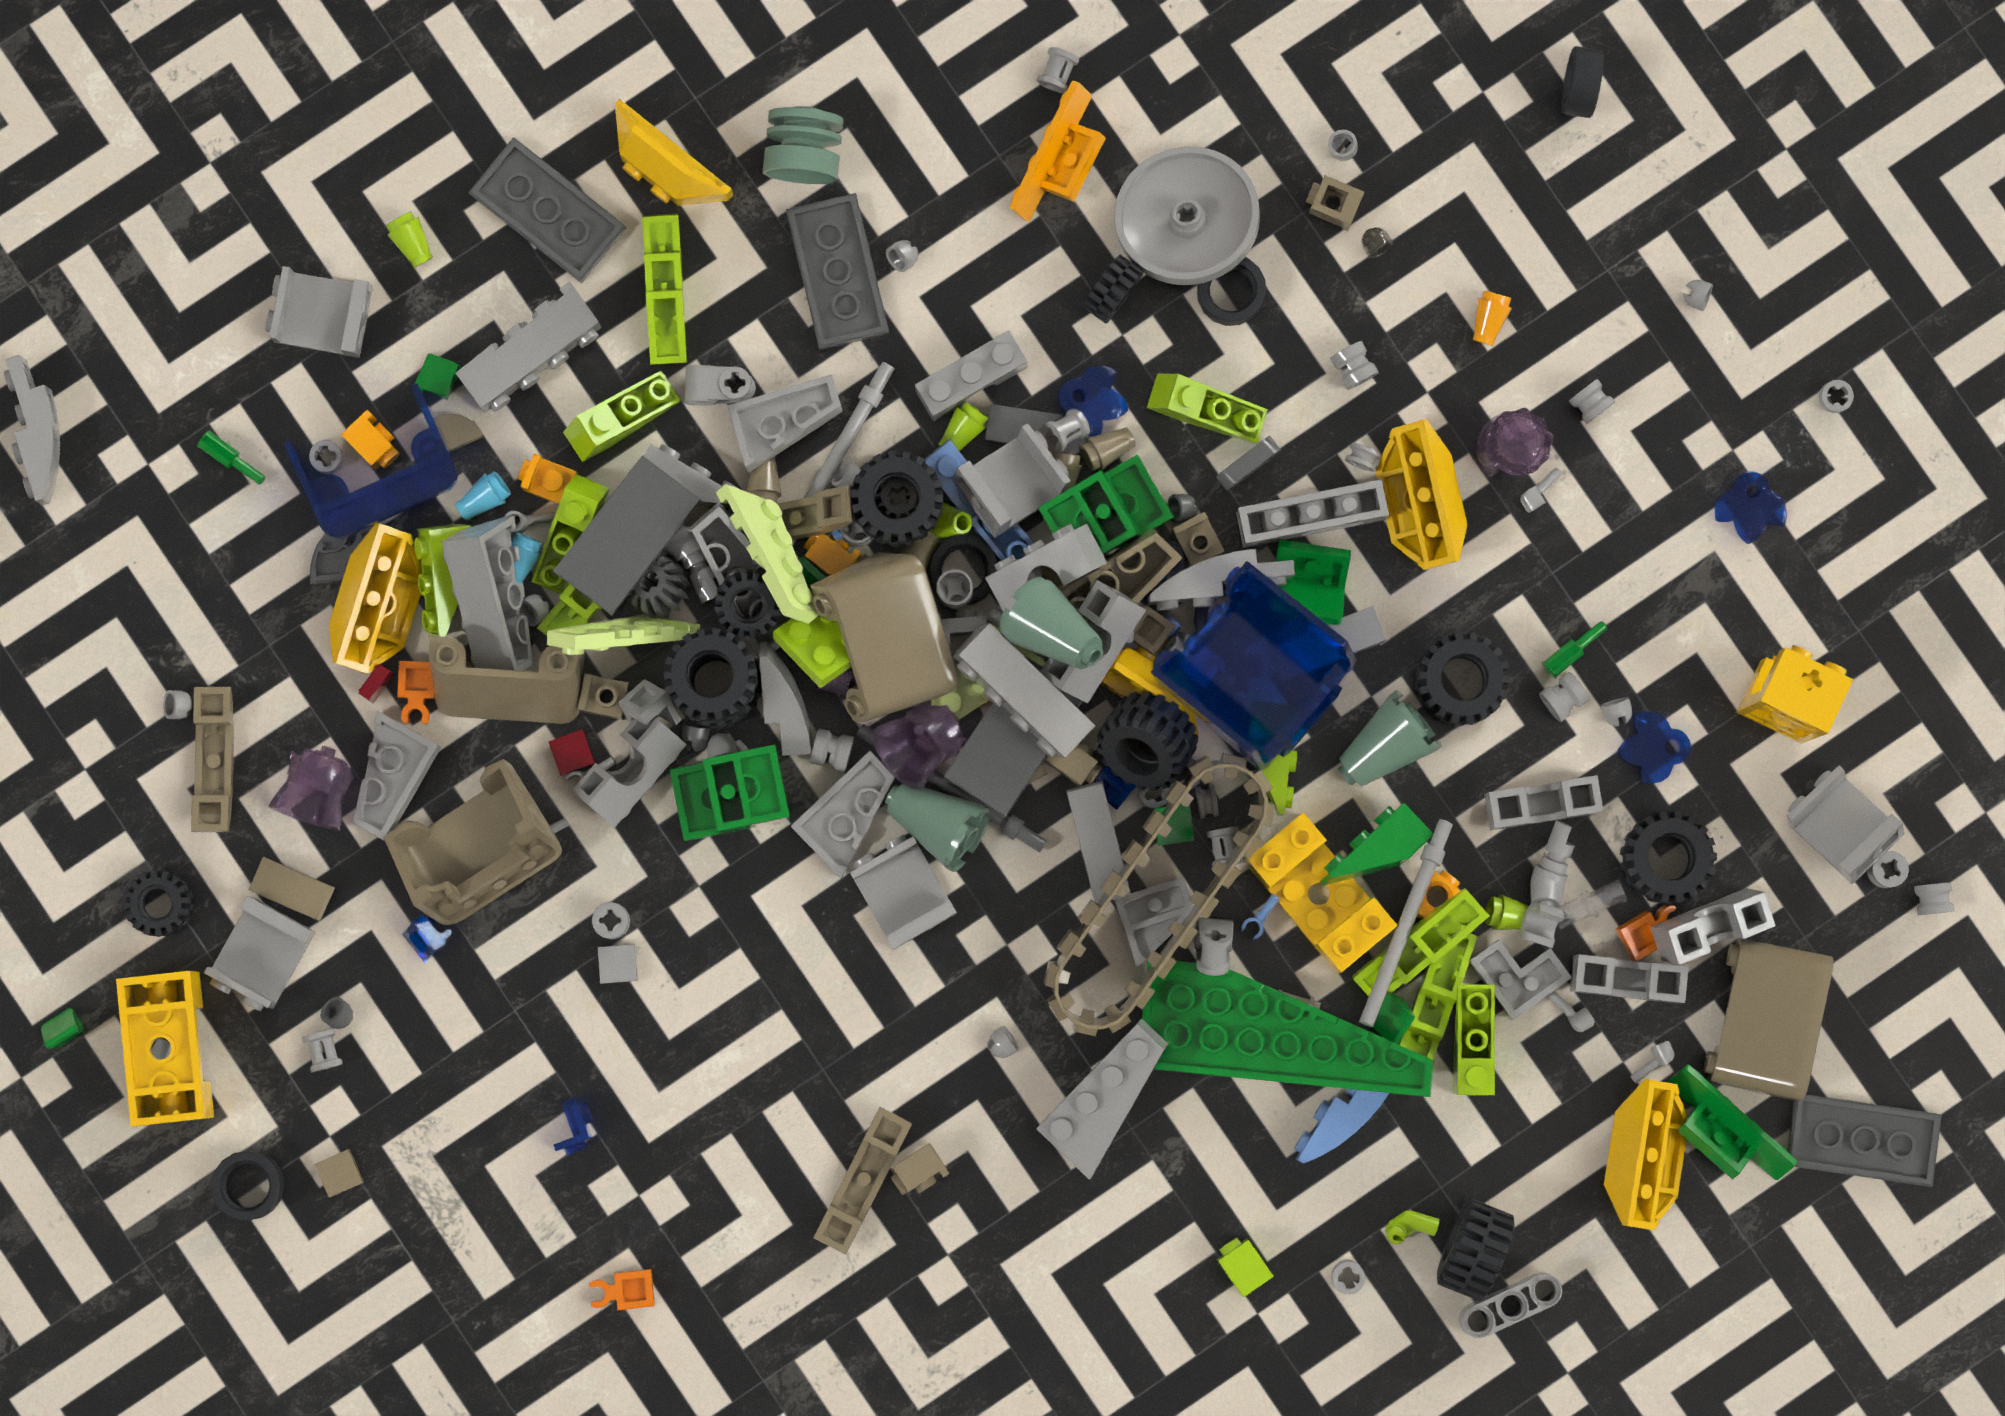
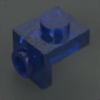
M578 1097L561 1102L573 1137L556 1143L553 1146L555 1151L564 1149L566 1156L586 1149L585 1141L593 1138L588 1126L589 1123L593 1122L590 1109L586 1101L580 1103Z

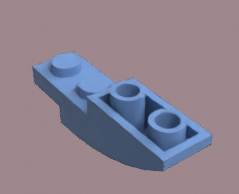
M947 440L924 459L929 467L932 466L936 471V475L941 482L943 494L955 508L971 516V528L982 541L990 546L999 561L1014 555L1016 561L1026 556L1023 549L1032 545L1033 542L1019 524H1016L995 538L952 481L957 468L967 461L950 440Z
M1346 1089L1344 1094L1349 1097L1346 1103L1335 1096L1332 1097L1330 1102L1324 1099L1313 1116L1318 1121L1311 1133L1305 1130L1294 1147L1299 1152L1295 1159L1301 1163H1306L1339 1146L1372 1117L1389 1093Z

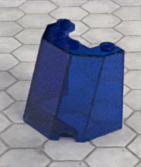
M1246 561L1241 568L1239 566L1235 567L1225 580L1227 585L1225 590L1228 597L1227 601L1223 605L1218 604L1211 610L1206 619L1208 623L1199 633L1194 632L1187 638L1183 644L1184 650L1182 652L1177 648L1171 651H1162L1153 662L1154 668L1151 674L1157 683L1257 769L1263 771L1278 754L1282 757L1289 754L1337 699L1342 690V687L1338 684L1353 669L1357 660L1345 638L1250 562Z

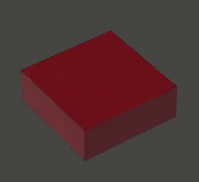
M377 665L358 690L359 694L374 703L395 674L383 665Z
M583 729L548 741L560 776L595 764Z

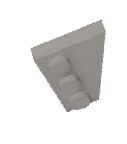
M832 374L728 405L747 473H750L843 412Z
M377 711L374 722L376 728L373 742L369 745L367 754L369 757L365 779L361 782L353 823L384 840V836L393 831L440 751L441 746Z
M871 751L861 758L791 825L795 832L840 879L843 878L895 779V776Z

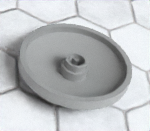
M1202 147L1172 148L1146 159L1127 177L1119 191L1115 204L1117 236L1128 259L1148 276L1175 285L1205 283L1231 271L1250 251L1257 237L1260 224L1258 196L1247 173L1240 165L1226 155Z

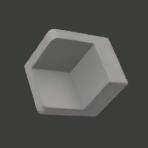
M645 679L618 702L629 724L633 719H636L646 725L654 717L658 718L659 716L674 725L681 721L668 693Z

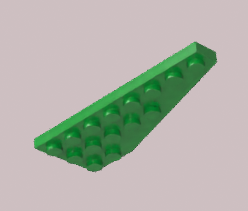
M1177 961L1164 979L1157 975L1150 985L1155 992L1143 1008L1142 1019L1168 1043L1154 1068L1155 1070L1431 1097L1434 1060L1231 969L1226 974L1212 976L1197 970L1196 963ZM1147 962L1148 971V969L1151 967V964L1149 962Z

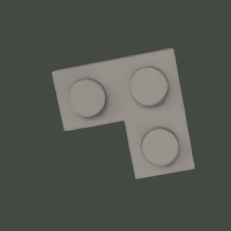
M1500 939L1470 959V964L1482 981L1488 985H1495V999L1510 1020L1517 1018L1572 978L1551 948L1544 951L1522 968L1518 966Z

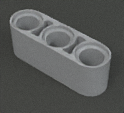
M1547 1273L1533 1274L1485 1296L1481 1301H1475L1465 1306L1459 1314L1460 1327L1472 1337H1487L1554 1306L1562 1297L1561 1283L1557 1278ZM1541 1280L1550 1281L1553 1287L1551 1296L1545 1300H1539L1534 1291L1536 1284ZM1509 1295H1515L1520 1303L1518 1311L1513 1315H1505L1501 1308L1503 1299ZM1477 1310L1483 1311L1486 1316L1485 1326L1481 1330H1471L1468 1326L1469 1315Z

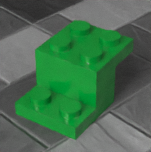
M1135 455L1106 473L1103 471L1097 472L1038 507L1052 533L1069 524H1072L1074 530L1087 524L1103 555L1106 553L1112 554L1153 528L1155 530L1175 518L1139 455Z
M775 745L703 759V763L670 770L684 842L756 827V824L790 817Z

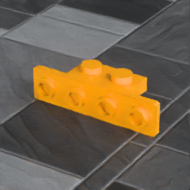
M1072 81L1068 90L1063 93L1060 99V106L1052 122L1047 125L1044 138L1036 154L1031 157L1028 170L1020 186L1013 193L1010 209L1024 221L1029 222L1045 191L1074 202L1106 139L1100 132L1078 125L1092 97L1079 82Z

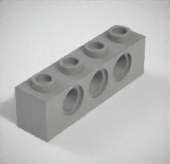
M1381 479L1240 507L1236 515L1243 548L1278 542L1279 539L1288 540L1384 521L1389 516Z

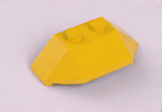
M620 98L616 101L615 112L619 152L622 161L625 163L622 168L637 181H640L642 177L653 185L650 191L666 204L669 200L678 206L722 202L731 199L733 192L727 184L717 178Z
M1427 419L1392 428L1389 435L1390 440L1383 451L1376 470L1377 480L1382 479L1389 512L1386 521L1391 543L1417 562L1424 570L1458 562L1466 534L1467 520L1452 455Z
M376 523L350 555L329 622L333 663L368 674L377 665L385 662L404 648L421 595L418 586V576L422 574L420 560L415 554L411 534Z
M1137 646L1135 651L1130 647L1122 649L1100 684L1121 698L1124 696L1128 697L1133 692L1142 694L1143 691L1151 692L1153 696L1158 694L1165 696V701L1170 703L1174 701L1179 705L1178 708L1181 711H1185L1190 716L1188 720L1194 723L1196 727L1194 733L1198 735L1199 739L1190 688L1183 683L1186 677L1170 666L1163 670L1155 665L1153 662L1156 657Z
M1644 1079L1615 1111L1604 1186L1624 1226L1655 1230L1659 1225V1220L1668 1212L1678 1197L1687 1139L1677 1130L1687 1116L1684 1105L1678 1095L1680 1092L1677 1084Z

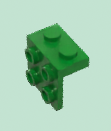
M1279 539L1275 562L1293 560L1295 575L1292 578L1286 579V585L1271 587L1270 613L1285 620L1299 619L1325 626L1340 625L1343 620L1344 593L1351 550Z

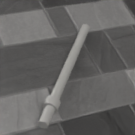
M882 362L869 386L864 385L858 396L860 399L858 405L804 498L816 496L817 491L827 488L873 407L877 408L884 395L881 392L895 368Z
M1439 819L1430 844L1424 846L1420 857L1422 860L1421 867L1359 1020L1360 1023L1366 1026L1373 1027L1434 871L1436 867H1440L1446 853L1443 848L1453 826L1452 823L1446 820Z

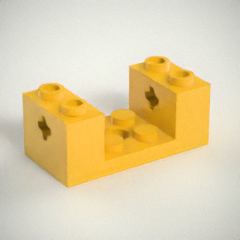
M1792 645L1791 649L1785 647L1779 650L1777 656L1773 655L1772 659L1766 657L1760 661L1736 713L1803 744L1829 733L1854 679L1845 676L1847 670L1837 664L1826 661L1825 665H1822L1812 660L1813 654L1795 645Z
M1303 812L1254 852L1250 859L1247 858L1244 863L1271 895L1274 893L1280 898L1278 904L1336 974L1343 972L1398 925L1374 897L1369 898L1354 878L1324 885L1329 892L1328 900L1324 904L1316 905L1310 901L1308 897L1310 887L1313 884H1321L1320 881L1328 874L1324 867L1335 856L1324 844L1327 841Z
M183 971L116 979L130 1127L214 1118L211 1081H203L196 1009L203 1008L200 972ZM159 1038H165L171 1044L170 1055L162 1060L156 1058L152 1053V1045Z

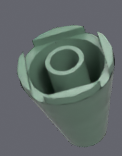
M1036 577L1027 581L1014 593L1012 598L1017 601L1011 611L1005 607L1000 622L1001 635L1010 643L1078 669L1092 667L1100 660L1103 653L1101 638L1052 581Z
M1395 690L1389 695L1339 758L1342 766L1338 770L1350 785L1356 782L1361 787L1436 752L1442 747L1440 741L1432 742L1430 740L1436 734L1411 702L1405 705L1399 701L1404 696L1400 691Z
M904 782L900 786L894 785L885 800V803L888 805V814L912 837L914 836L945 868L952 872H956L966 863L961 860L965 852L974 853L990 819L984 815L989 813L990 809L982 804L909 782Z

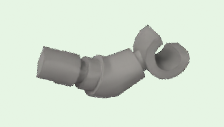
M682 525L663 551L672 555L676 562L681 561L685 570H690L691 575L688 578L701 604H704L716 597L718 588L713 580L716 576L711 567L707 566L706 558L691 531V527Z
M1559 820L1555 821L1545 848L1549 851L1548 855L1542 856L1540 865L1535 864L1530 880L1531 905L1527 908L1521 924L1522 939L1553 948L1555 942L1554 933L1558 922L1561 923L1564 919V912L1559 908L1568 875L1565 874L1568 866L1565 863V859L1571 858L1575 847L1567 842L1572 827Z

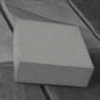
M635 944L598 947L600 984L638 981Z

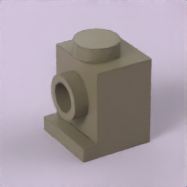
M1324 175L1321 185L1313 183L1306 199V203L1312 205L1309 214L1342 227L1341 229L1348 231L1364 191ZM1329 198L1336 199L1339 207L1334 210L1328 208L1326 200Z
M1205 512L1172 528L1171 534L1189 567L1223 555L1224 549ZM1197 537H1203L1207 541V547L1199 550L1194 547L1193 540Z
M585 674L578 710L583 713L624 720L625 714L618 702L630 692L631 685L628 682ZM605 690H610L614 695L613 700L607 704L601 702V693Z
M1080 742L1065 758H1059L1055 754L1053 758L1047 756L1045 759L1046 764L1079 787L1084 781L1092 784L1103 768L1093 758L1095 751L1083 742Z
M929 1142L893 1166L892 1168L896 1174L891 1176V1179L903 1196L916 1188L918 1193H921L935 1184L937 1180L934 1175L940 1172L943 1178L950 1173Z

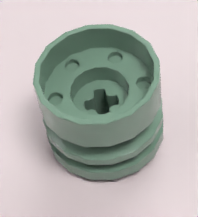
M803 106L769 110L768 122L774 126L767 128V137L782 144L765 148L763 174L773 179L801 184H832L837 182L840 156L825 148L841 144L842 137L835 132L843 130V118L834 113Z

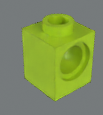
M1236 1237L1219 1249L1222 1256L1216 1260L1243 1298L1274 1277L1247 1238L1240 1242Z

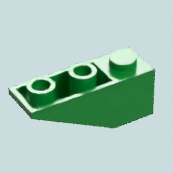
M1405 803L1395 810L1388 806L1374 820L1378 826L1370 834L1364 829L1349 843L1353 850L1345 858L1339 853L1324 867L1328 874L1320 883L1324 886L1398 867L1420 849L1433 836V833Z

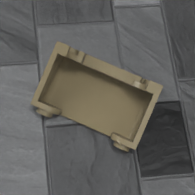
M878 552L810 585L814 596L813 604L817 613L828 620L838 622L857 686L847 691L845 707L852 721L867 722L944 696L958 687L957 673L927 574L923 565L915 556Z
M430 636L429 661L435 703L438 709L445 715L460 718L565 724L572 722L580 714L578 704L583 685L585 652L581 655L563 654L560 647L549 646L541 654L539 672L475 668L472 662L466 661V650L457 639L444 636Z
M504 759L489 765L480 777V783L484 791L428 827L419 822L404 821L384 836V840L413 905L440 924L452 925L466 919L554 862L562 853L561 845L513 766Z
M1741 938L1736 940V945L1730 944L1726 965L1731 966V973L1734 976L1720 1043L1715 1047L1714 1052L1708 1051L1706 1054L1703 1072L1708 1073L1707 1081L1788 1100H1804L1809 1086L1834 962L1833 957Z

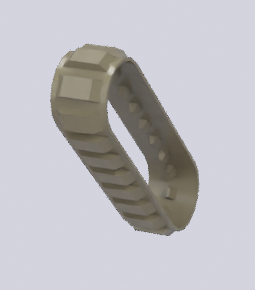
M1222 753L1220 761H1210L1205 755L1189 765L1187 768L1191 774L1185 779L1183 784L1176 780L1164 795V798L1169 803L1163 812L1160 813L1154 809L1142 826L1148 832L1143 840L1139 843L1133 839L1122 854L1121 858L1126 864L1118 873L1112 869L1100 885V889L1105 892L1098 903L1090 899L1078 916L1079 920L1083 922L1076 933L1069 929L1057 945V949L1062 953L1057 962H1048L1044 979L1045 986L1051 987L1054 994L1047 998V1001L1059 1021L1069 1018L1073 1022L1072 1028L1074 1032L1096 1036L1098 1029L1109 1027L1112 1033L1131 1022L1128 1015L1134 1007L1137 1006L1143 1009L1154 994L1155 990L1150 985L1157 975L1164 979L1177 962L1172 957L1174 951L1178 946L1186 949L1197 934L1198 930L1193 925L1201 915L1207 919L1219 903V900L1214 896L1219 888L1223 885L1229 889L1241 872L1236 867L1243 855L1250 859L1262 843V840L1257 835L1263 826L1271 827L1276 806L1268 802L1266 794L1273 787L1260 768L1252 771L1246 768V758ZM1217 768H1225L1224 777L1236 779L1239 770L1245 772L1250 777L1243 785L1248 794L1254 792L1259 794V805L1250 804L1248 813L1249 816L1255 818L1253 824L1246 834L1239 830L1232 840L1237 844L1236 848L1225 863L1215 862L1211 870L1216 876L1203 894L1195 890L1189 899L1194 906L1183 922L1179 923L1174 920L1168 930L1173 936L1161 953L1155 951L1150 953L1146 960L1151 964V967L1141 981L1136 983L1131 980L1125 988L1130 994L1126 1002L1119 1009L1114 1003L1104 1009L1107 1016L1100 1019L1094 1018L1095 1011L1083 1009L1081 1016L1072 1013L1069 1008L1075 1004V1001L1070 993L1061 997L1058 994L1059 983L1068 984L1070 972L1063 970L1065 964L1072 954L1081 957L1085 952L1086 947L1081 942L1092 926L1095 924L1102 928L1108 918L1102 912L1114 895L1125 896L1129 888L1124 884V881L1134 867L1138 864L1145 868L1151 858L1145 852L1157 835L1167 837L1172 828L1167 824V821L1179 804L1185 807L1190 805L1194 798L1188 792L1194 783L1201 779L1204 784H1207L1214 779L1211 771Z

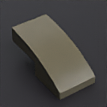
M266 857L262 858L249 887L251 892L318 921H321L335 889L328 884Z

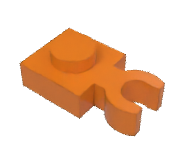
M399 661L397 697L408 699V704L404 706L401 712V719L404 724H409V716L413 710H420L422 713V724H429L430 711L425 706V699H435L430 662Z
M1662 905L1657 909L1654 918L1651 912L1644 911L1615 929L1631 961L1637 962L1657 950L1651 926L1666 921L1668 914L1676 910L1675 905Z
M652 1269L614 1273L615 1284H609L602 1279L593 1280L589 1283V1288L601 1287L605 1292L602 1300L591 1302V1307L602 1308L609 1304L611 1300H617L618 1310L655 1306Z

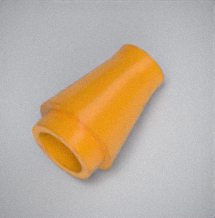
M1483 290L1481 299L1477 298L1474 341L1491 346L1494 345L1495 339L1512 309L1509 307L1511 298Z

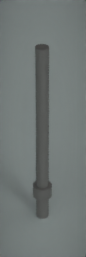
M865 724L858 730L856 734L858 738L946 794L982 804L989 808L946 780L944 774ZM989 808V813L984 814L990 818V822L1002 829V834L1012 840L1016 837L1039 853L1047 843L1046 839L1025 827V822L1013 814L1011 817L1007 815L1005 818Z

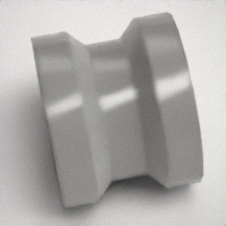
M1598 379L1569 400L1573 407H1578L1583 413L1582 419L1586 424L1615 403L1611 396L1605 395L1601 390L1602 384Z
M1887 851L1867 870L1870 881L1880 888H1892L1902 884L1909 873L1905 857L1894 851Z
M1951 882L1914 886L1915 894L1919 896L1920 905L1917 907V915L1954 912V904L1949 901V893L1952 890Z
M613 902L601 904L596 908L592 917L593 928L597 934L607 939H617L625 935L631 922L626 908Z

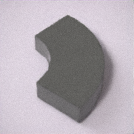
M374 503L345 513L334 521V524L325 532L316 545L312 556L310 585L342 582L350 555L373 526L378 523L376 505Z

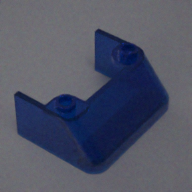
M418 384L412 385L411 388L429 428L416 434L412 440L411 452L416 464L350 493L344 480L334 474L322 475L312 480L299 448L291 441L283 443L318 523L328 536L336 539L348 537L444 494L455 486L458 473L450 449L426 394Z

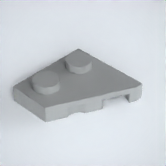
M1184 876L1131 893V896L1114 900L1136 966L1141 965L1150 953L1155 951L1172 934L1168 928L1173 921L1182 923L1193 908V903L1189 900L1190 894Z

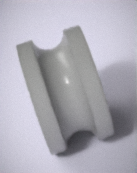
M1842 380L1828 382L1819 392V403L1823 409L1831 413H1840L1848 409L1854 398L1851 386ZM1830 388L1834 391L1838 389L1843 390L1845 395L1841 399H1845V402L1842 406L1838 402L1834 404L1829 403L1827 398L1831 394L1827 393Z
M330 440L319 441L310 450V462L322 474L336 473L344 463L343 451L336 443ZM324 448H328L332 454H336V460H330L332 465L325 467L322 461L317 460L319 453L323 455L321 450Z
M1351 443L1352 454L1347 455L1345 461L1360 469L1375 472L1377 467L1374 465L1375 460H1380L1382 454L1367 446Z
M1214 784L1209 785L1205 790L1201 789L1200 786L1195 787L1200 819H1204L1207 814H1213L1214 817L1219 816Z
M1340 1261L1332 1270V1282L1339 1292L1354 1294L1363 1287L1365 1274L1361 1266L1355 1261ZM1351 1267L1352 1272L1359 1275L1358 1281L1353 1280L1354 1285L1351 1287H1346L1344 1281H1338L1339 1272L1344 1274L1343 1268Z

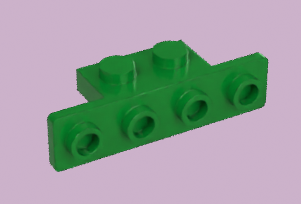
M1689 1064L1685 1065L1670 1078L1668 1083L1677 1084L1680 1092L1679 1095L1693 1107L1677 1131L1732 1180L1742 1172L1750 1159L1774 1180H1779L1794 1168L1797 1160Z

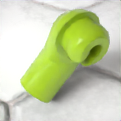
M1406 1210L1391 1219L1385 1229L1387 1239L1390 1243L1398 1245L1403 1243L1404 1239L1415 1231L1435 1236L1440 1219L1412 1210Z

